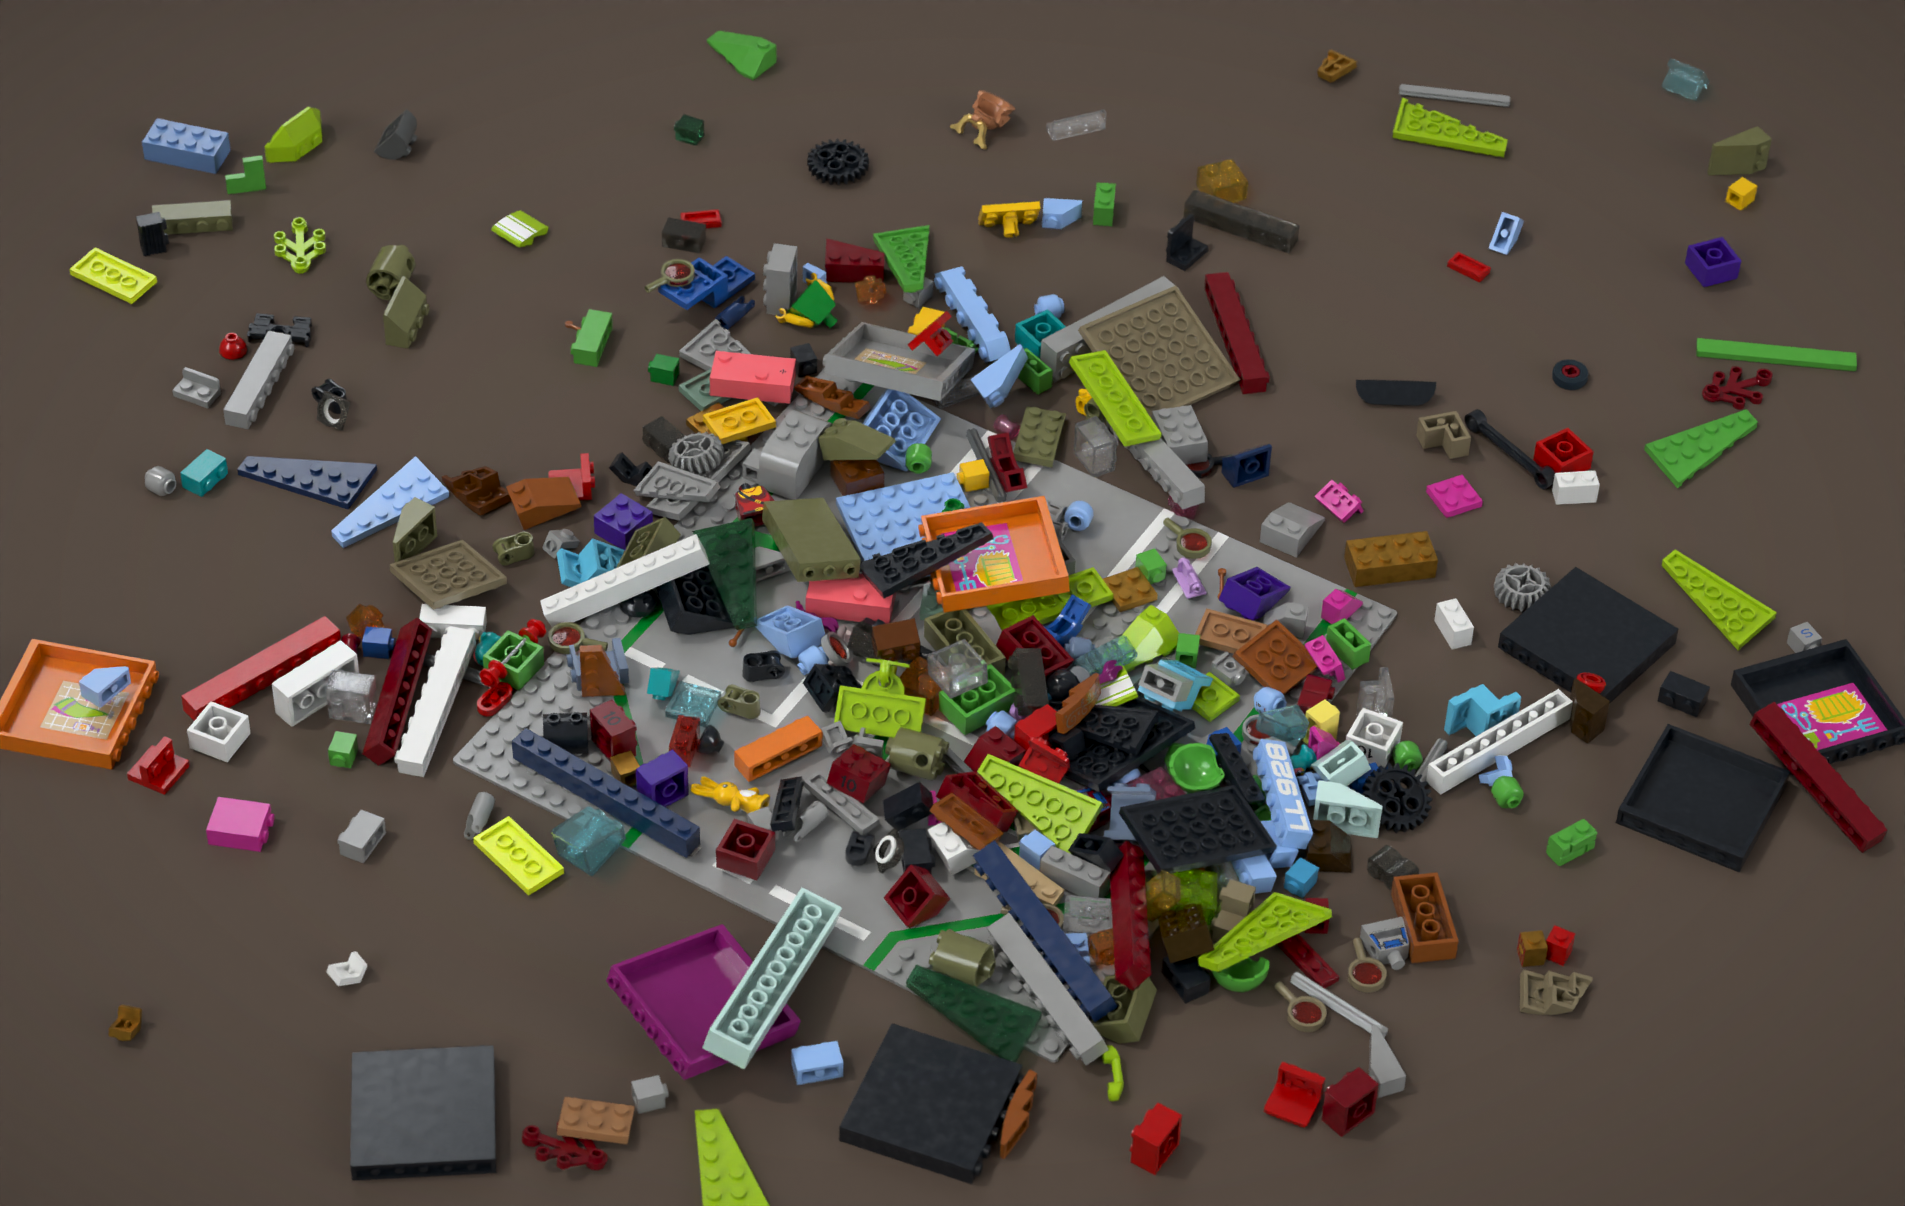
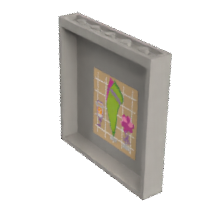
M861 322L841 342L837 343L829 353L825 354L822 365L825 366V374L941 401L972 369L975 349L951 343L940 355L936 356L927 344L922 342L912 351L907 344L917 335Z

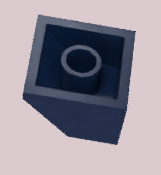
M1271 444L1256 446L1223 458L1221 473L1233 488L1269 476Z

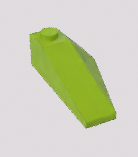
M1150 605L1136 617L1100 662L1119 652H1123L1127 659L1115 666L1123 665L1128 673L1135 670L1137 665L1144 662L1147 664L1151 663L1155 657L1160 655L1164 657L1172 653L1177 648L1179 632L1168 614Z

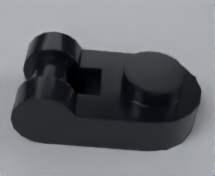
M852 831L845 851L846 861L853 866L863 865L873 848L875 836L870 834L864 836L860 835V832Z

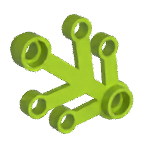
M297 217L291 224L292 232L296 234V243L287 239L284 232L278 231L274 234V241L278 244L274 247V251L277 257H282L291 262V267L296 273L302 274L309 270L311 266L310 261L326 252L325 243L320 242L325 240V231L323 229L314 230L313 237L304 243V234L308 231L307 222L304 218ZM314 246L313 251H311L307 255H304V253L307 250ZM286 247L294 251L296 256L287 252Z

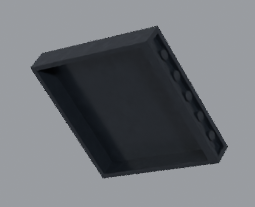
M1667 724L1620 805L1616 823L1740 873L1787 786L1790 771Z

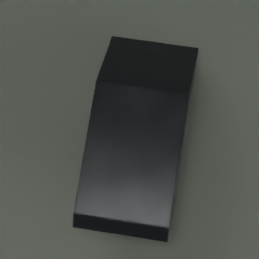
M621 452L617 454L609 469L623 483L637 486L652 467L647 461L635 466Z

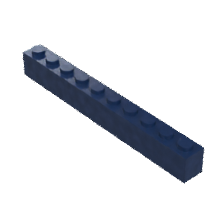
M525 728L512 740L513 759L685 858L700 845L699 826L533 731Z
M994 840L972 855L976 861L974 867L979 875L983 876L985 874L988 878L985 880L992 892L997 890L999 895L996 897L1002 906L1008 905L1011 909L1008 913L1011 914L1016 922L1020 921L1022 931L1027 937H1032L1034 941L1031 943L1039 953L1043 952L1045 955L1043 959L1051 969L1055 968L1057 971L1055 975L1063 985L1066 983L1069 987L1067 991L1075 1001L1078 999L1081 1003L1079 1007L1087 1017L1090 1015L1093 1021L1096 1022L1118 1007L1111 994Z

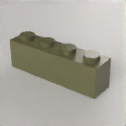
M231 200L152 205V213L159 212L161 218H165L167 229L164 230V233L167 232V235L233 230Z

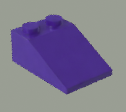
M1255 567L1228 578L1219 601L1223 602L1228 609L1241 613L1243 618L1254 621L1263 617L1266 612L1290 591L1291 587L1259 567Z

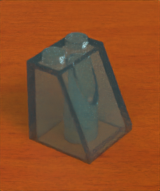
M590 806L559 824L551 831L558 855L590 876H593L626 840L624 826L618 820H611L600 809L595 810Z

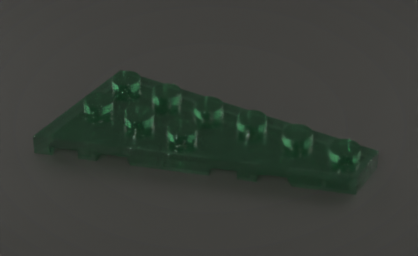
M750 518L692 531L694 535L697 534L706 551L709 561L707 566L736 630L757 626L755 525L753 519Z
M915 965L906 980V987L995 1055L1015 1063L1042 1018L1041 1011Z

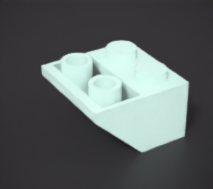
M1350 740L1344 741L1311 764L1323 781L1341 783L1344 786H1348L1371 770L1365 754Z

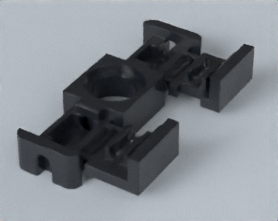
M256 313L254 324H249L247 339L250 343L251 338L264 339L268 331L281 332L291 335L292 342L305 343V347H308L311 340L310 326L312 327V319L294 316V326L290 328V326L270 324L275 323L274 315Z

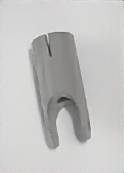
M480 792L476 795L467 817L464 831L466 839L472 840L475 833H480L487 824L495 804V799L491 794Z
M815 801L796 817L795 830L787 831L786 833L782 832V835L787 837L790 833L798 831L794 835V842H799L828 817V809L823 803Z

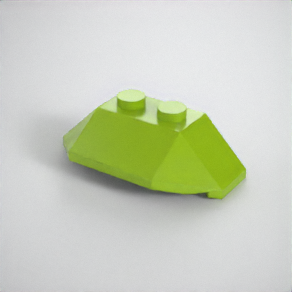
M308 106L284 123L273 135L270 143L268 142L265 145L266 162L297 161L322 143L320 110Z

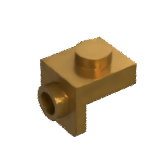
M121 1004L118 1007V1019L109 1027L108 1036L117 1038L120 1041H131L141 1030L142 1009Z

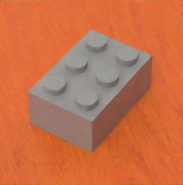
M774 243L772 251H768V264H765L763 269V276H766L763 290L766 291L763 305H766L767 314L783 316L784 314H781L779 309L783 308L787 314L790 313L788 310L794 304L797 294V246Z
M1191 405L1152 411V420L1161 432L1160 438L1184 464L1207 461L1208 441Z

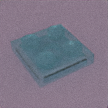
M680 681L665 710V717L707 727L718 705V700L721 698V691Z

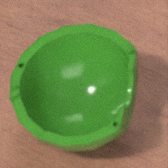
M1202 743L1186 744L1178 748L1171 756L1169 770L1172 780L1185 792L1195 793L1215 789L1223 781L1224 772L1222 768L1218 767L1215 751L1210 745Z
M1248 957L1219 972L1212 970L1211 972L1219 985L1226 990L1239 993L1248 992L1257 988L1267 977L1269 960L1260 957L1259 961H1253Z

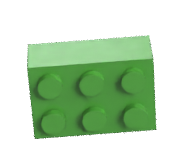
M990 664L940 691L939 711L966 736L984 726L995 711L1009 712L1011 705L1015 702L1017 703L1018 690Z

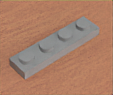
M821 770L803 780V786L857 832H860L861 835H865L879 825V818L860 802L826 784L828 776Z

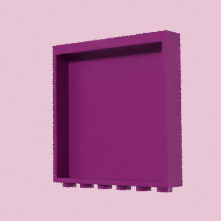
M721 924L614 964L610 968L606 981L609 987L621 999L622 1004L633 1014L634 1019L640 1023L648 1037L658 1046L661 1054L672 1064L673 1069L679 1073L683 1080H686L729 1062L703 1049V1045L709 1029L753 961L726 927ZM787 1003L756 1051L796 1035L801 1020Z

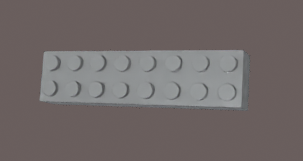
M1163 276L1042 339L1040 359L1053 370V381L1057 382L1075 372L1069 363L1071 356L1093 353L1078 332L1080 326L1175 285Z

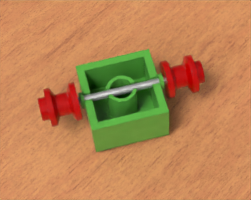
M530 619L527 622V628H522L519 631V635L507 630L483 655L484 669L480 672V678L485 686L496 687L500 681L506 682L512 688L520 691L544 665L543 646L537 643L538 638L546 635L543 622Z

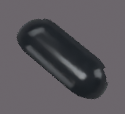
M1356 380V390L1359 396L1370 404L1422 405L1433 397L1436 390V382Z

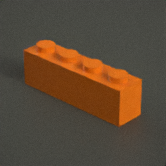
M808 715L797 719L793 723L779 728L764 737H760L756 741L734 751V766L748 782H751L821 747L822 730Z

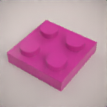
M1463 475L1428 485L1426 488V493L1446 518L1482 507L1483 500Z

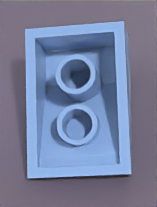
M1021 344L971 379L990 409L1004 402V398L1008 396L1028 359Z
M788 605L753 621V625L781 654L790 658H797L800 653L812 645L819 648L821 638L825 635L821 618Z

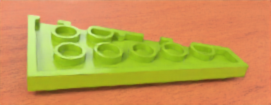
M1403 97L1392 138L1499 157H1504L1508 141L1490 132L1482 133L1477 131L1475 126L1469 125L1467 127L1462 125L1460 120L1435 110L1427 111L1420 104L1412 105L1408 103V99Z
M1676 549L1662 560L1661 566L1737 650H1740L1776 618L1777 612Z
M990 754L986 756L977 771L1041 834L1055 843L1057 848L1067 853H1070L1068 849L1079 833L1087 834L1103 808V803Z
M1274 892L1213 945L1214 951L1201 955L1198 958L1199 966L1219 972L1331 918L1332 910Z
M719 1109L695 1110L703 1206H769Z

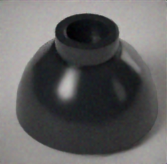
M708 725L703 731L696 746L698 753L710 754L715 751L720 752L724 741L721 740L720 733L714 726Z

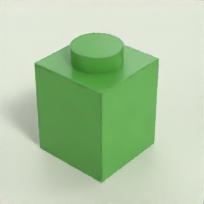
M1155 548L1136 554L1135 567L1141 570L1150 584L1165 580L1167 564Z
M1179 633L1175 660L1191 668H1196L1200 635Z
M335 731L328 749L329 763L337 767L351 768L358 752L357 734Z

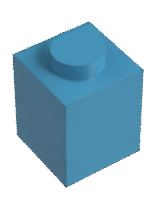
M1300 857L1285 873L1284 889L1303 898L1317 883L1319 867Z

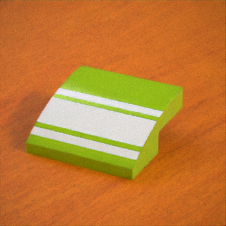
M519 210L501 219L492 227L491 231L520 248L531 245L534 237L547 234L549 227Z
M1123 665V669L1118 672L1114 680L1100 684L1101 694L1095 705L1116 707L1138 697Z

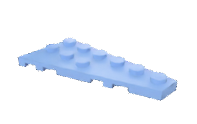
M415 456L331 530L332 537L342 548H345L397 523L403 506L414 497L434 505L448 498L449 491Z

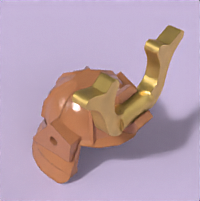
M979 90L977 99L972 106L974 115L966 114L957 124L950 125V128L956 129L958 133L963 134L966 123H972L974 128L979 129V135L973 143L979 144L981 149H986L985 136L987 129L1001 128L1011 119L1008 115L1015 110V107L994 94Z

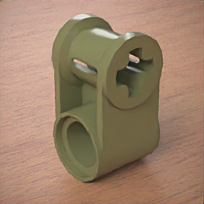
M520 532L512 536L499 538L492 545L494 552L498 554V561L501 565H510L514 562L530 559L535 553L533 536L529 532Z
M733 684L726 687L725 695L717 703L722 711L747 719H755L761 713L759 693Z

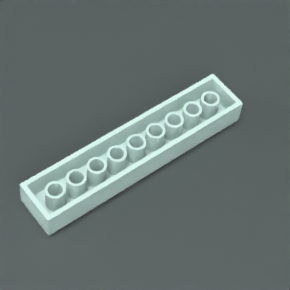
M801 887L709 1029L703 1049L742 1069L746 1068L835 927L842 907Z

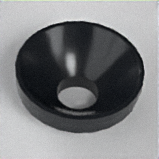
M650 589L644 592L642 596H634L620 602L619 605L622 612L626 615L641 618L649 616L657 609L658 598L655 591Z

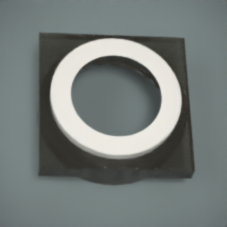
M324 391L317 407L318 415L316 420L326 426L342 431L351 402ZM333 401H336L340 406V419H333L328 413V406Z
M893 828L873 848L879 872L882 874L887 869L895 867L900 862L904 853V841L899 837L898 829ZM891 843V851L888 854V856L884 858L885 851L888 845Z

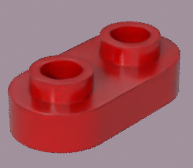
M499 682L496 687H490L477 700L478 713L489 717L501 710L512 699L511 685L506 682Z

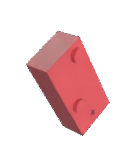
M716 351L710 374V396L747 400L758 397L760 401L790 404L796 378V359Z
M860 573L859 578L809 581L806 594V612L814 613L823 618L831 617L855 622H862L867 617L875 622L879 619L887 624L891 621L896 592L883 598L864 575Z

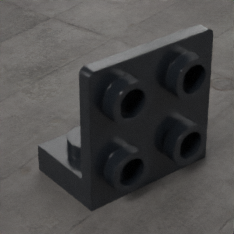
M1191 213L1187 217L1182 218L1167 234L1166 262L1183 271H1186L1208 252L1207 245L1192 238L1194 215Z
M814 664L803 682V685L823 712H829L838 698L840 685L862 688L848 667L832 666L829 664Z

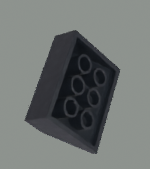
M709 564L656 587L670 631L691 635L737 626L717 565Z

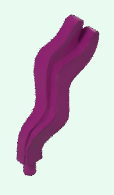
M796 601V609L806 612L800 601ZM831 617L821 618L824 629H828L830 632L838 630L839 625L836 619Z
M1110 660L1105 663L1103 671L1099 675L1100 684L1114 680L1118 672L1123 669L1120 665H1114L1117 663L1116 660Z

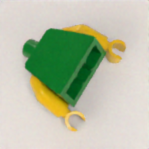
M811 273L813 280L805 278L808 287L789 308L788 312L790 313L787 314L785 309L780 308L779 312L784 315L781 317L776 315L777 321L779 323L787 322L808 328H815L823 322L829 328H832L838 319L830 313L836 305L831 286L821 279H817L816 273Z

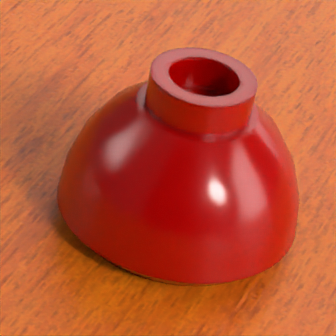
M228 333L220 343L219 353L226 359H239L247 353V345L236 333Z
M1581 673L1576 678L1599 694L1606 686L1605 680L1596 674Z

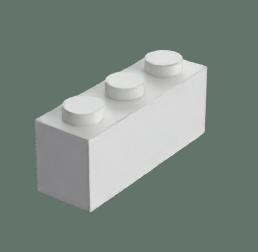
M422 604L419 618L433 629L431 638H442L443 634H447L449 626L473 630L475 632V640H479L481 634L485 632L487 624L486 607L445 605L442 608L433 610L429 605Z

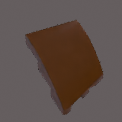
M487 466L462 471L461 476L452 478L448 477V475L442 476L443 483L453 495L480 516L511 501L507 489L500 486L498 472Z

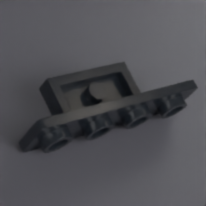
M1211 734L1209 740L1217 752V765L1224 772V778L1219 787L1236 785L1248 804L1263 803L1265 797L1229 734Z

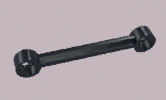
M1475 409L1465 415V424L1470 431H1480L1534 476V481L1539 488L1547 489L1553 485L1555 476L1553 469L1549 466H1539L1487 423V418L1481 410Z

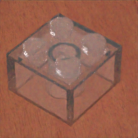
M1097 416L1075 423L1073 453L1088 472L1096 478L1115 471L1118 440L1115 435L1109 432L1106 424L1101 422Z
M965 639L927 655L929 676L950 699L988 683L987 663Z
M332 670L326 686L329 718L371 724L378 703L375 676Z

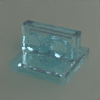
M1670 58L1667 64L1669 71L1662 83V88L1696 101L1702 88H1707L1709 80L1704 71Z

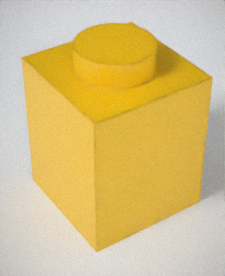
M1741 177L1728 187L1725 202L1741 211L1755 200L1757 185Z
M983 459L959 464L957 480L959 485L963 486L965 492L989 488V471Z

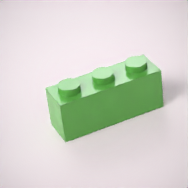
M588 310L586 317L582 318L581 330L577 331L576 342L572 343L571 355H573L574 363L598 366L613 328L612 313Z

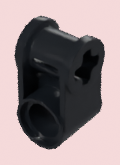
M328 378L324 384L311 389L314 399L323 406L329 398L337 397L345 403L348 409L345 389L337 385L332 379ZM333 401L329 404L328 409L332 413H343V407L339 402Z
M771 650L745 655L743 658V678L746 681L755 682L782 677L785 673V668L780 663V653Z

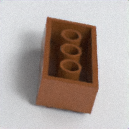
M1438 872L1394 877L1391 896L1397 916L1403 917L1409 940L1408 954L1411 963L1456 959L1459 941Z

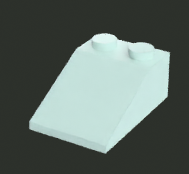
M1318 780L1313 820H1330L1350 835L1378 838L1382 805L1341 783Z

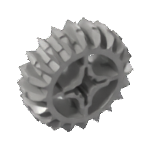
M691 433L689 436L684 435V438L677 439V442L672 444L668 454L669 462L673 467L701 475L704 472L708 473L710 469H715L716 465L721 464L720 461L723 460L724 448L719 437L715 436L714 433Z
M1515 563L1514 566L1507 565L1506 568H1501V571L1496 576L1494 582L1495 597L1499 599V603L1505 604V608L1510 606L1512 610L1519 609L1522 612L1527 610L1551 589L1550 578L1546 576V572L1540 571V567L1535 569L1533 565L1525 566L1524 563L1522 565Z

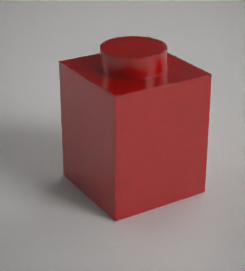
M1554 925L1546 939L1548 948L1545 959L1564 966L1572 952L1575 933Z

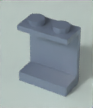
M613 638L612 651H606L613 670L618 674L620 683H629L628 665L621 638ZM569 645L570 654L566 655L567 665L572 667V670H570L572 683L576 682L577 690L580 691L582 690L580 656H576L574 645Z
M1115 783V787L1107 786V791L1112 794L1110 831L1104 830V837L1111 838L1114 843H1125L1128 841L1131 844H1138L1119 815L1120 807L1156 800V791L1149 784L1142 783L1136 784V787H1128V784Z

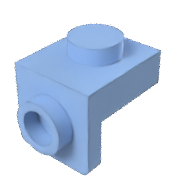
M809 263L803 266V282L806 283L805 278L813 280L811 273H816L817 279L827 283L825 271Z
M1506 755L1495 756L1498 769L1479 774L1480 783L1493 786L1494 781L1501 776L1513 777L1510 759Z

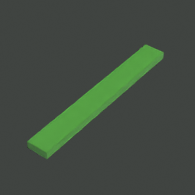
M1697 338L1696 356L1846 371H1856L1857 367L1856 353L1704 338Z

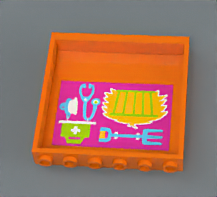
M1045 496L921 516L922 524L918 525L920 537H924L922 540L925 539L926 542L936 540V536L944 534L945 537L956 534L958 529L981 522L992 532L994 538L930 574V577H934L932 579L934 591H938L936 592L937 604H942L944 613L1070 592L1069 575Z

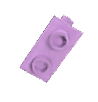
M1180 558L1178 560V567L1173 568L1172 572L1186 598L1206 595L1207 593L1190 561L1186 558Z

